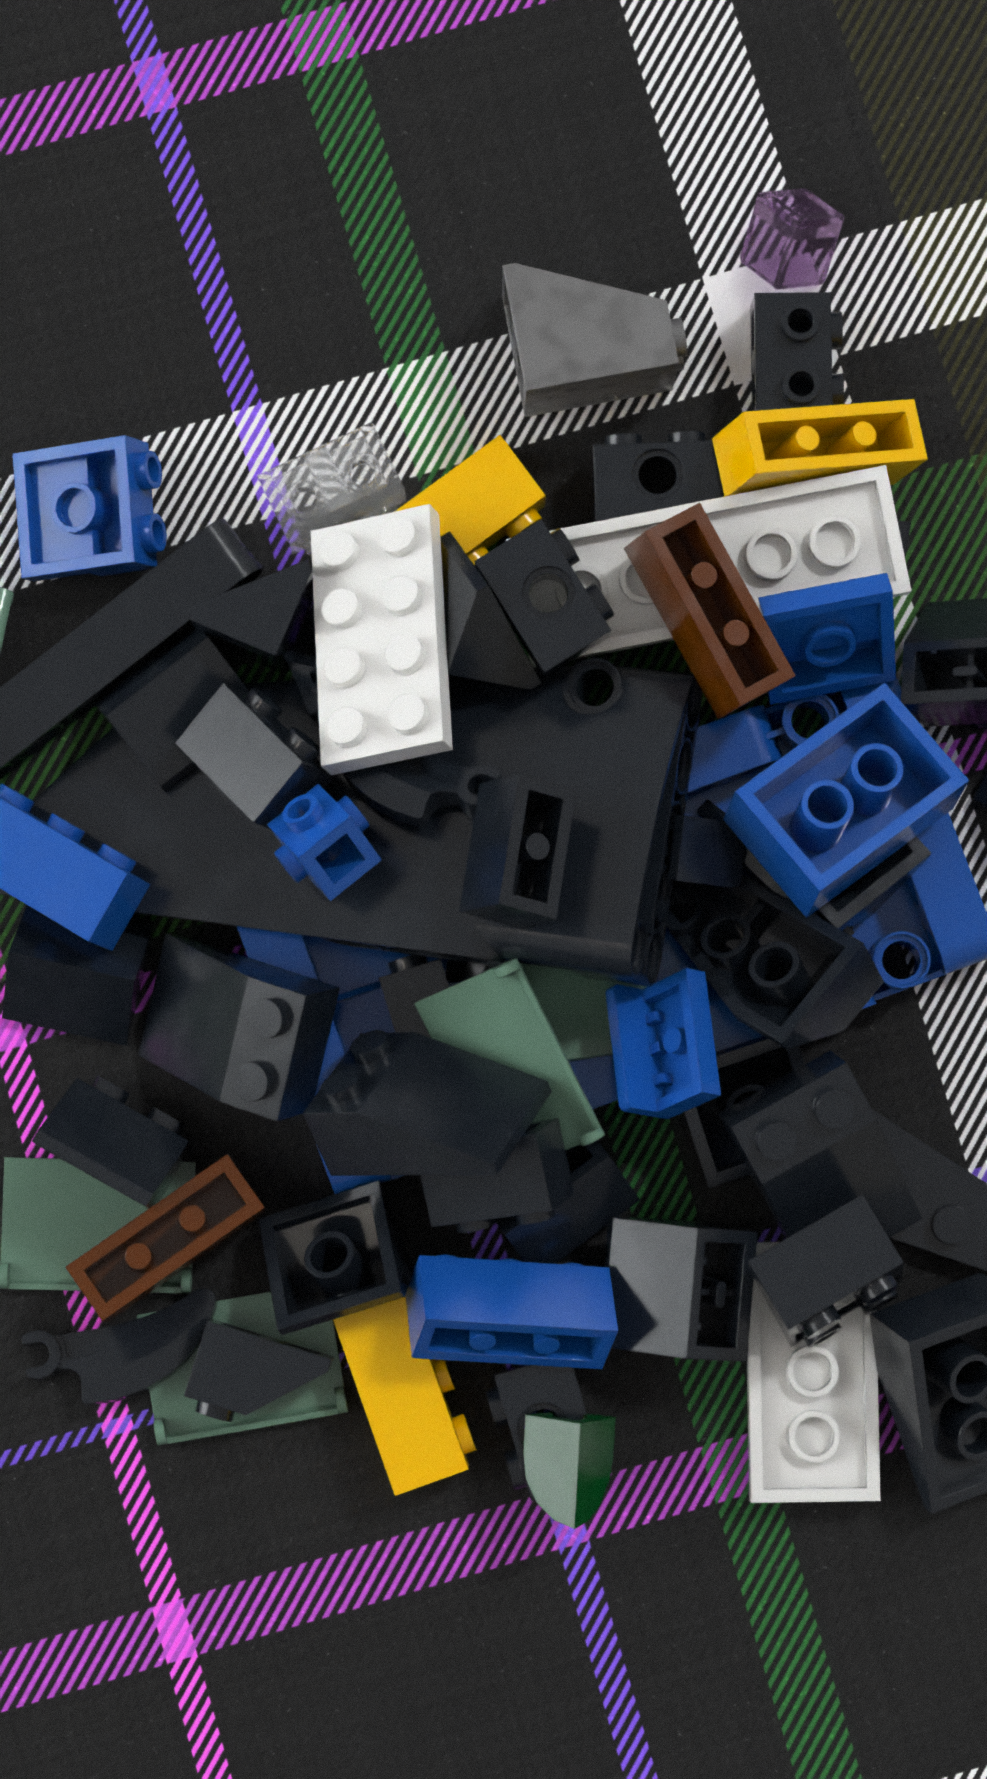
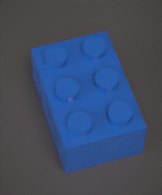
M883 683L737 789L723 820L807 918L950 812L956 805L969 780L891 689Z

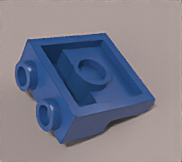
M122 435L13 453L21 579L34 582L87 573L106 576L153 569L157 566L156 552L165 549L167 533L163 519L159 514L153 512L152 489L159 488L161 485L162 468L156 453L149 451V444L147 442Z
M887 573L758 597L759 610L796 675L767 692L770 705L896 680L893 590Z

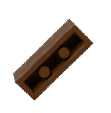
M700 502L650 528L623 548L718 719L796 676Z
M227 1154L65 1268L101 1320L108 1323L265 1213V1207Z

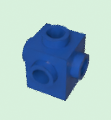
M319 784L306 794L291 800L283 812L267 824L282 844L273 854L297 884L308 877L330 901L382 861L362 833L370 825L359 809L346 795L336 802Z

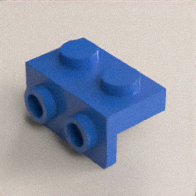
M685 968L654 983L653 986H647L643 989L619 984L606 989L605 994L618 1103L623 1112L670 1119L721 1096L704 971Z

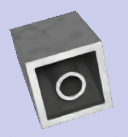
M517 263L502 265V299L524 417L673 390L677 371L684 370L683 356L688 355L682 319H670L667 300Z

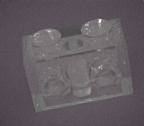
M373 422L257 475L260 487L292 554L305 549L308 556H312L311 531L391 513L398 509V505L406 502L404 486Z

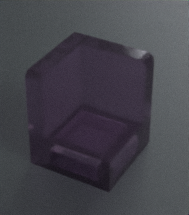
M806 188L758 192L740 260L745 266L777 290L821 285L826 280L844 216Z

